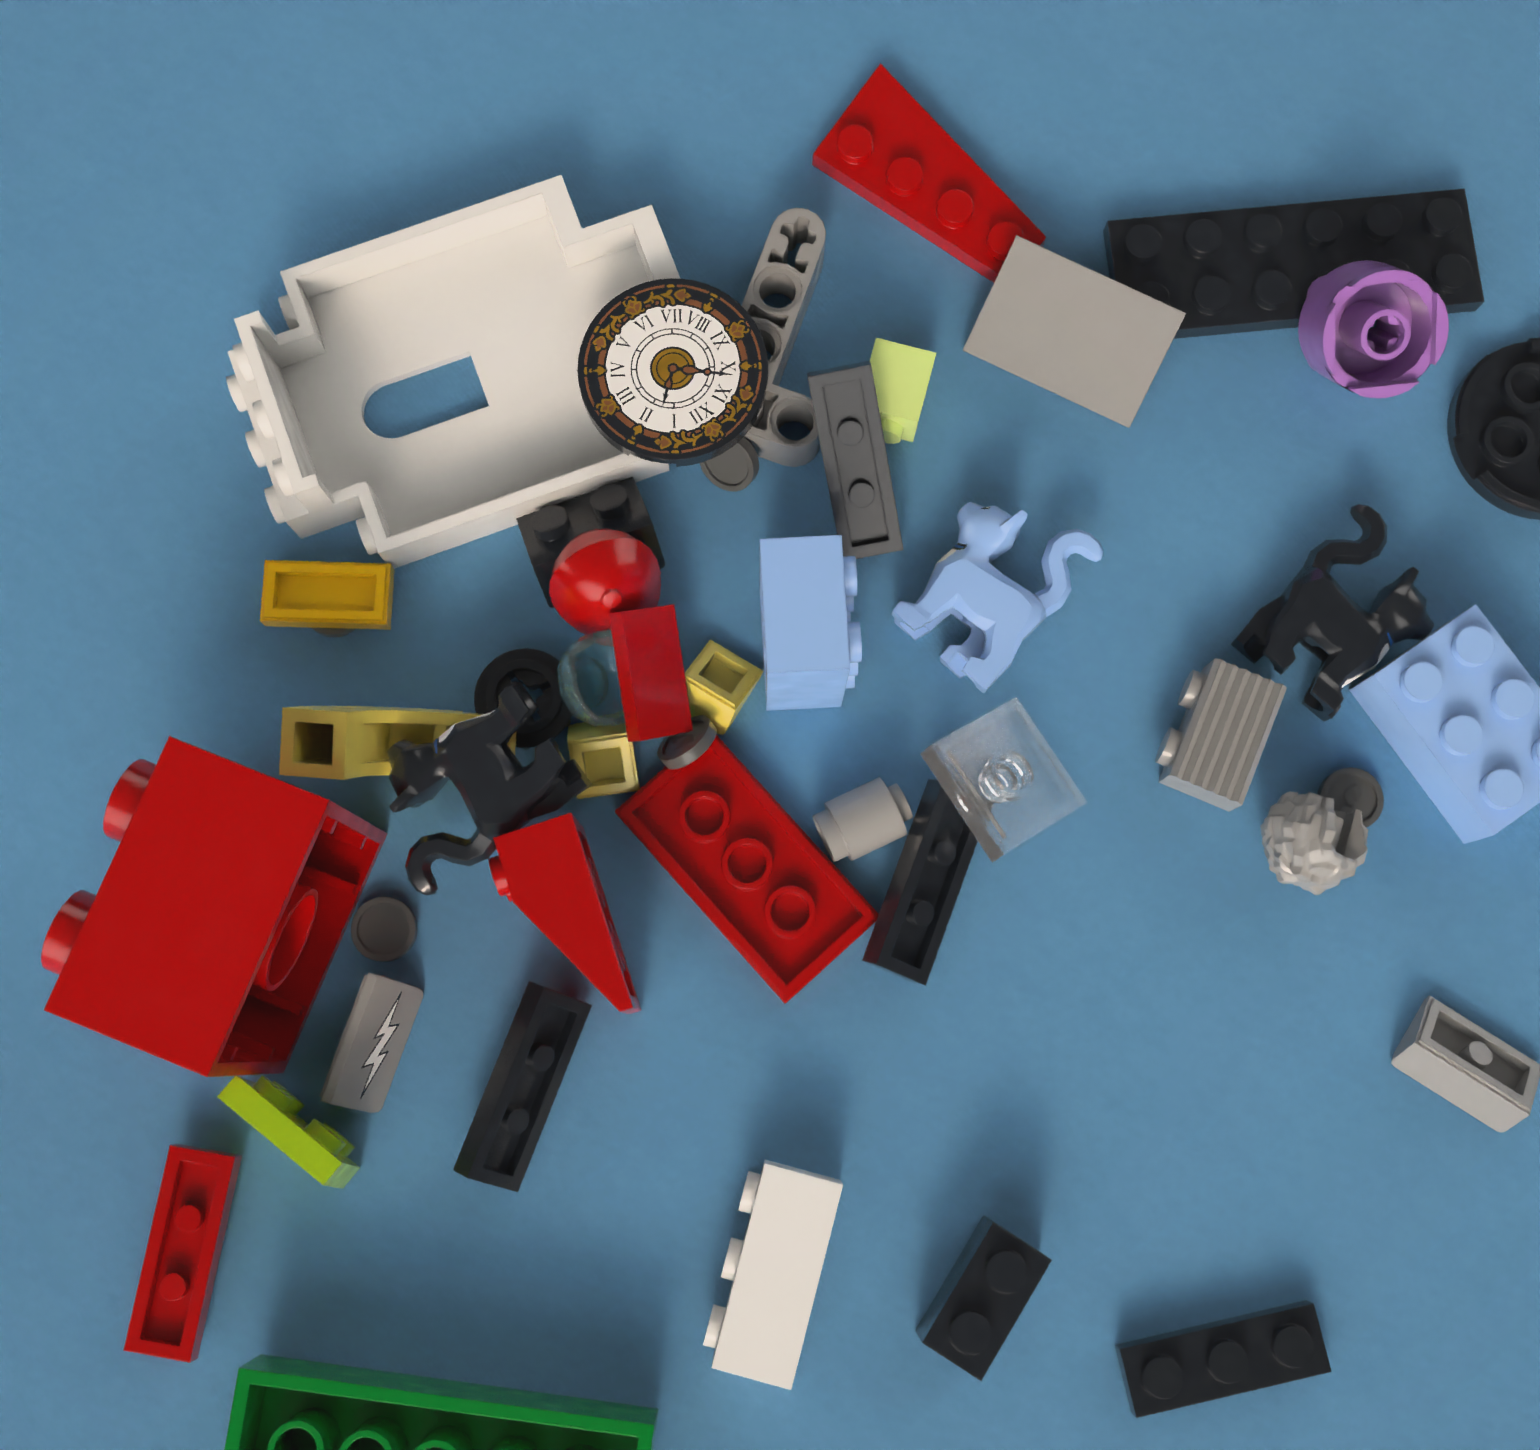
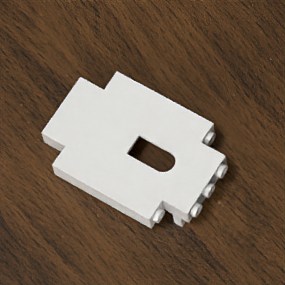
M559 175L280 271L287 295L278 297V301L290 329L288 331L275 335L259 310L234 319L242 342L232 345L233 350L228 351L235 374L226 377V382L237 409L240 412L248 411L254 430L245 432V437L259 468L267 466L273 486L265 488L264 493L271 513L278 524L286 522L301 539L356 520L357 529L369 555L378 553L385 563H391L395 569L518 525L516 518L538 511L543 507L555 505L597 490L604 485L613 484L633 477L636 483L670 471L669 464L651 462L631 454L629 456L624 454L599 433L584 406L577 372L578 357L584 335L595 316L606 304L622 292L636 285L658 279H681L652 205L582 228L563 177ZM471 356L489 406L398 438L378 436L367 427L364 419V409L369 397L376 390Z

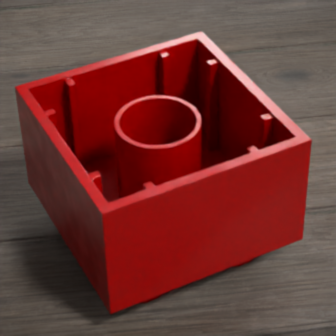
M169 736L157 764L145 759L136 760L124 771L111 793L104 814L103 830L107 837L119 841L120 844L97 894L95 895L86 890H79L62 905L49 927L42 947L41 963L44 969L58 974L59 977L45 1005L44 1011L205 1077L284 1073L388 833L329 799Z

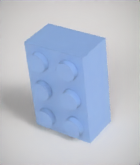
M842 535L760 539L759 591L766 711L841 707L845 689L855 688V676H858V662H862L860 622H851V612H854V596H857L856 557L843 556Z
M1476 604L1446 622L1426 638L1420 640L1349 690L1464 844L1495 835L1540 803V687Z

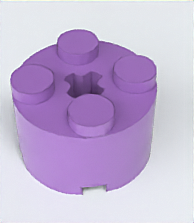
M1356 261L1344 264L1312 282L1300 313L1298 326L1299 342L1308 365L1321 376L1363 397L1388 398L1409 391L1420 382L1417 379L1431 364L1436 365L1446 347L1449 319L1445 303L1439 294L1434 292L1428 283L1419 276L1377 261ZM1375 320H1377L1376 328H1370L1374 326Z

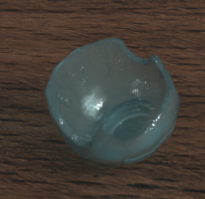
M611 629L596 631L577 638L568 645L567 651L562 654L557 669L559 694L572 716L594 727L616 726L625 723Z

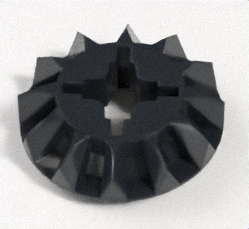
M522 648L499 655L485 667L475 687L474 706L477 714H486L499 707V694L512 683L511 680L515 677L529 691H535L538 688L543 690V695L536 699V705L539 709L537 713L540 719L535 721L531 716L516 731V747L528 750L552 737L555 739L564 728L571 724L577 697L573 680L568 670L558 659L544 651Z

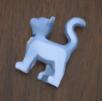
M969 502L957 514L960 528L957 544L936 563L927 586L917 602L900 601L891 613L894 617V623L916 641L929 633L950 614L955 616L971 632L969 638L962 645H949L940 656V662L959 679L965 675L969 677L976 688L985 693L1011 666L1021 642L1049 615L1063 606L1072 590L1070 572L1067 566L1068 557L1071 554L1078 553L1095 562L1102 559L1104 552L1102 545L1091 533L1077 528L1060 531L1047 542L1041 560L1046 586L1044 589L1033 594L991 565L993 560L1012 548L1013 543L1020 535V528L1026 521L1028 514L1020 510L1012 516L997 506L984 507Z

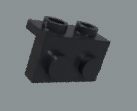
M633 477L604 485L597 490L555 505L543 507L538 511L516 518L534 572L550 608H555L549 594L554 563L570 540L583 532L593 529H612L625 532L652 550L657 558L660 569L665 566L653 523Z

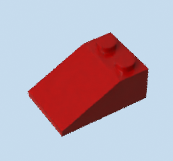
M570 812L494 837L498 855L488 858V862L499 895H506L509 902L513 901L619 1012L632 1014L641 1011L642 1009L585 830L575 816Z

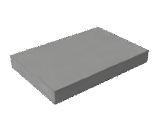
M1016 235L963 351L1130 428L1186 313Z

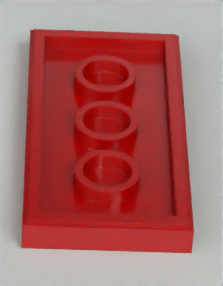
M717 735L711 746L698 759L679 769H668L665 766L614 811L784 1004L792 999L869 929L878 918L879 914Z

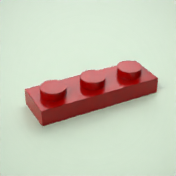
M183 1144L169 1146L123 1351L188 1363L198 1358L242 1155Z

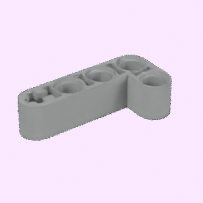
M804 208L788 209L775 219L742 303V307L756 323L764 340L766 350L772 355L768 360V383L763 404L757 415V420L744 438L754 447L758 457L790 467L806 465L815 458L820 450L812 399L803 394L779 387L824 261L826 240L824 223L816 213ZM801 243L802 245L797 253L794 268L788 265V251H793L796 244ZM772 294H783L789 297L792 303L778 309L766 305L763 299ZM794 421L807 426L810 434L803 439L795 441L783 437L778 430L785 423Z

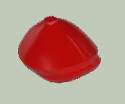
M593 529L571 539L562 549L554 563L549 594L558 614L577 631L594 639L613 641L609 613L657 607L661 590L660 567L652 550L633 536L612 529Z

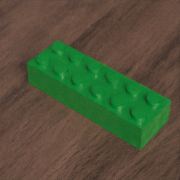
M260 1354L238 1368L224 1450H653L659 1409Z

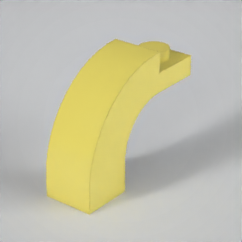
M374 706L282 707L279 775L337 780L389 775L391 764L387 751L396 742L405 739L416 744L433 743L452 725L483 714L463 713V711ZM516 732L512 735V737L507 743L508 747L511 749L514 755L516 748Z

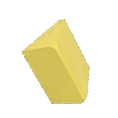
M710 639L685 671L691 717L705 715L716 727L717 734H725L761 678L763 670Z
M624 717L575 723L568 726L567 744L570 760H576L592 784L577 795V799L634 792L640 789L634 742H628Z

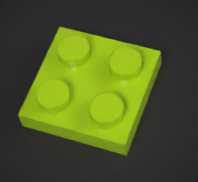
M262 1075L255 1083L241 1076H234L217 1096L323 1186L343 1189L360 1169L356 1163L348 1158L355 1146L325 1122L322 1124L314 1118L310 1124L306 1123L297 1115L305 1105L275 1080L272 1082Z

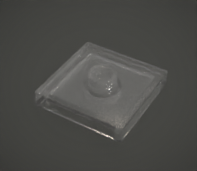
M1017 697L931 744L920 753L992 863L1087 803Z

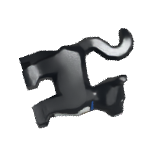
M1358 504L1351 507L1350 511L1353 519L1362 528L1360 539L1355 541L1346 539L1325 540L1310 551L1303 568L1281 596L1260 608L1231 643L1234 648L1253 664L1265 655L1273 664L1274 670L1280 675L1296 659L1293 648L1299 643L1322 662L1319 671L1305 693L1302 704L1323 722L1332 719L1341 708V703L1344 699L1341 692L1343 687L1374 669L1394 643L1407 639L1423 640L1434 627L1433 621L1426 612L1427 600L1413 585L1419 573V570L1415 567L1408 569L1393 583L1380 590L1369 613L1355 603L1329 574L1334 564L1361 565L1379 556L1386 545L1387 525L1381 514L1368 505Z
M514 681L505 687L499 694V707L495 710L452 725L433 743L416 744L403 739L393 744L387 751L391 764L389 780L397 795V798L389 806L393 813L408 807L417 808L427 801L433 800L447 781L451 780L460 792L477 827V830L469 839L440 832L421 837L410 848L405 864L408 880L416 891L426 896L433 895L438 890L436 880L431 871L432 862L436 859L442 858L465 866H472L486 860L496 850L494 837L521 829L532 819L557 811L592 785L575 759H571L568 762L565 761L553 737L535 748V760L526 766H522L508 747L507 743L512 735L522 727L538 708L522 683Z

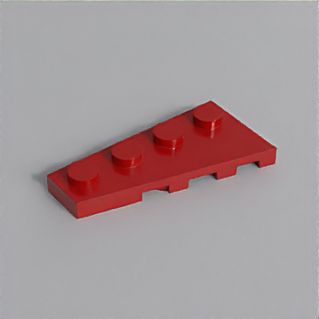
M881 63L813 153L812 165L993 283L999 274L1016 235L1043 247L1046 236Z

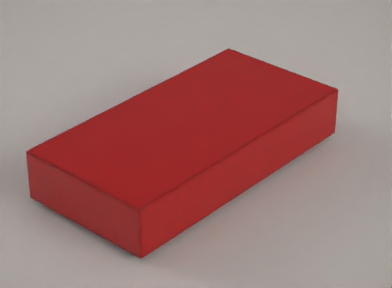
M674 604L609 613L628 742L644 741L693 731Z

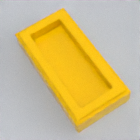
M265 560L260 622L264 626L391 630L395 569L391 563Z

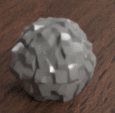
M1289 791L1281 795L1278 802L1270 806L1264 823L1260 825L1262 844L1269 863V870L1276 874L1278 882L1299 886L1314 895H1320L1325 890L1338 886L1341 880L1355 876L1356 868L1364 863L1368 852V829L1363 825L1362 811L1355 809L1351 814L1334 811L1333 798L1322 797L1311 792L1298 795V792Z

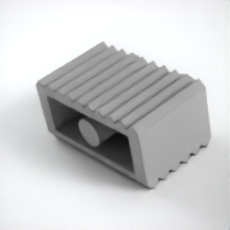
M1213 659L1202 669L1201 673L1192 670L1185 681L1178 699V705L1186 708L1181 725L1178 730L1172 727L1168 729L1156 755L1155 762L1164 766L1158 782L1229 812L1242 806L1287 687L1283 684L1275 683L1271 679L1263 678L1259 674L1250 673L1247 669L1238 668L1235 664L1226 663L1223 659Z

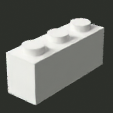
M766 1159L764 1160L761 1174L748 1171L738 1211L750 1214L744 1240L731 1237L721 1273V1278L733 1281L726 1307L713 1304L703 1342L704 1346L715 1349L712 1361L713 1369L788 1390L792 1389L843 1188L841 1180Z

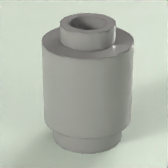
M880 777L825 802V810L812 816L819 836L833 862L847 856L853 861L906 836L907 830L904 822L913 818L910 806L898 784L895 783L887 787Z

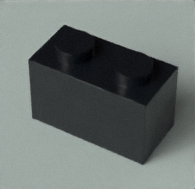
M983 1215L915 1330L923 1344L982 1381L1052 1260Z

